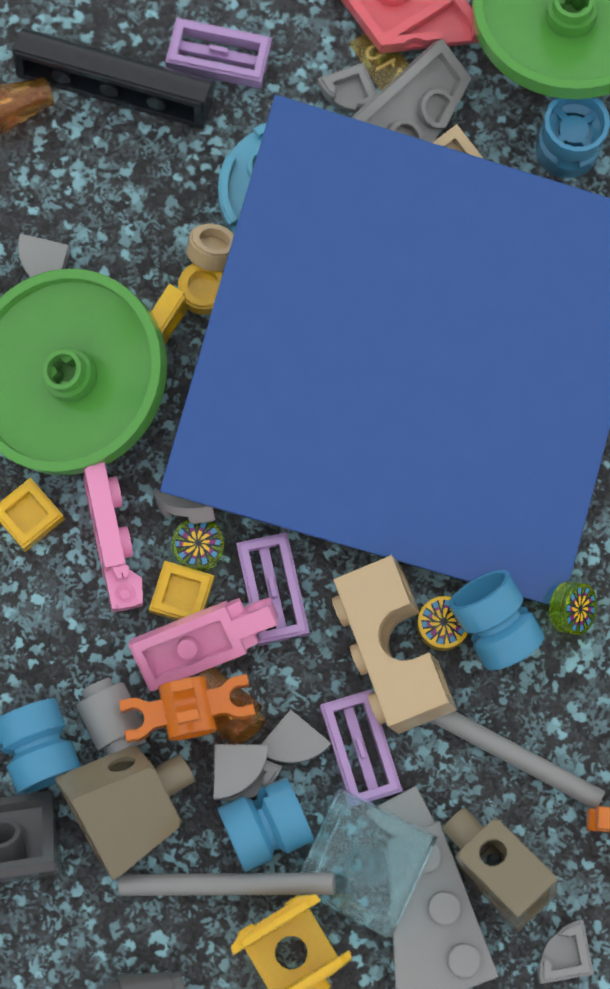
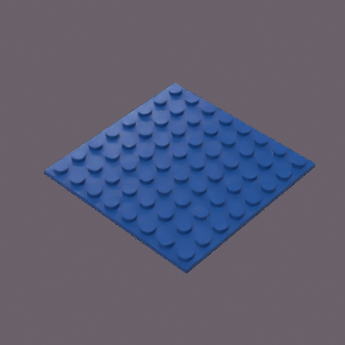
M275 94L159 492L383 558L392 555L398 562L466 582H470L483 574L495 570H506L511 574L524 599L562 609L610 430V198Z

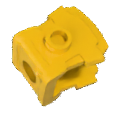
M316 894L296 895L284 903L285 907L256 925L252 923L238 931L237 939L231 946L233 955L243 949L246 950L268 989H330L331 985L326 978L336 973L352 959L350 951L343 953L339 957L337 956L309 908L321 901ZM288 936L301 939L307 948L305 962L296 969L282 967L277 962L275 956L277 944Z

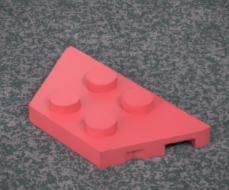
M341 0L380 54L427 49L432 43L443 39L447 46L479 43L473 25L472 8L466 0Z

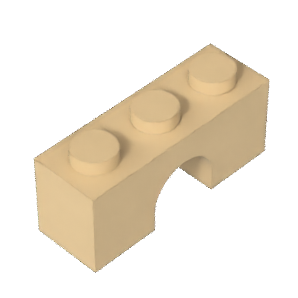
M390 555L333 579L339 595L332 598V603L342 626L350 625L357 643L350 646V651L361 675L368 673L375 692L369 694L368 699L378 723L381 725L387 722L389 728L400 734L457 711L439 661L432 654L426 653L411 660H397L390 653L389 639L393 629L403 620L420 613L404 570L399 562Z

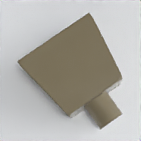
M137 746L127 747L54 778L94 855L112 880L124 874L179 828L181 820L169 797L195 782L189 766L179 753L154 768Z
M463 808L443 827L442 831L461 849L456 854L457 866L460 871L517 933L556 897L558 878L497 818L484 827L466 808ZM490 854H497L504 859L501 864L496 866L486 865L482 860Z

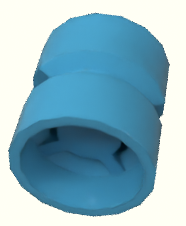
M597 97L589 99L555 98L548 105L535 147L536 156L540 164L550 174L564 179L577 178L588 173L595 165L610 127L609 112L603 102Z
M495 570L473 579L460 588L449 601V608L462 630L466 633H473L471 637L473 649L483 666L488 670L507 668L531 655L544 640V632L534 614L529 612L526 606L520 607L523 602V595L511 574L506 570Z
M55 698L40 700L0 716V748L2 753L13 755L12 760L6 767L18 796L55 785L57 783L54 778L81 767L73 742L61 739L60 737L65 723Z
M286 777L260 788L257 799L254 801L242 796L217 807L245 873L271 862L274 850L280 849L288 854L314 842L303 810Z

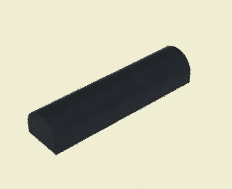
M22 28L16 38L12 49L16 76L19 78L197 128L205 127L214 96L215 81L27 28Z

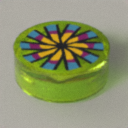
M189 519L182 522L176 528L172 537L174 557L180 565L203 572L213 568L221 560L224 553V538L221 530L214 522L193 524L189 523Z
M575 581L561 583L554 591L550 601L549 614L552 625L557 631L572 635L584 634L594 622L597 611V598L593 588L586 583Z

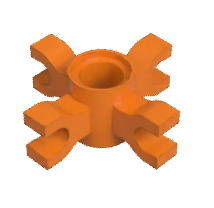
M247 674L234 676L219 688L209 690L205 676L178 679L158 686L161 700L152 702L138 698L119 700L122 714L136 710L144 715V722L141 727L125 731L127 743L142 741L153 731L166 728L169 741L196 738L217 731L214 717L224 715L235 719L255 717L253 704L237 707L230 700L231 693L234 690L249 687Z

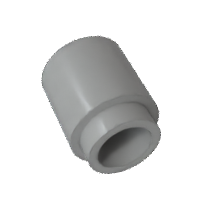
M109 677L81 691L84 700L79 702L76 707L98 752L104 751L105 755L108 756L127 747L137 746L140 748L147 743L146 739L133 743H127L125 731L138 729L142 726L143 720L136 710L121 713L119 700L132 698L124 682L113 685Z

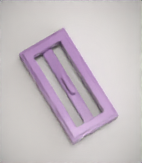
M176 18L165 64L167 68L184 73L262 89L268 56L272 48V37ZM187 36L258 51V55L254 56L230 51L228 48L215 45L206 46L182 41V38Z
M287 532L236 543L249 604L260 601L249 552L259 550L268 596L271 598L279 616L277 618L278 624L275 626L276 629L256 633L259 640L258 647L268 645L274 641H286L297 636L299 638L309 636V627ZM279 546L296 625L287 627L269 548Z
M371 689L320 705L321 714L351 808L402 793V787L382 724L378 723L369 703L368 695L371 694ZM363 704L387 785L378 787L353 706ZM343 711L367 787L365 792H358L334 712Z

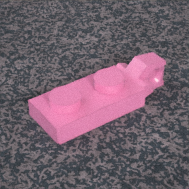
M105 462L89 466L84 469L83 482L111 612L142 607V577L131 571L125 562V558L133 557L129 530L127 526L118 528L114 509L122 507V496L117 476L108 478Z
M270 597L248 604L243 607L240 598L230 602L226 600L132 638L128 646L149 691H155L158 689V686L164 683L190 677L247 654L248 648L258 644L259 640L256 633L276 626L279 616Z

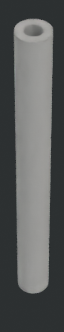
M456 711L430 721L593 809L599 806L605 794V791Z
M334 872L122 874L118 878L119 896L335 895L336 891Z

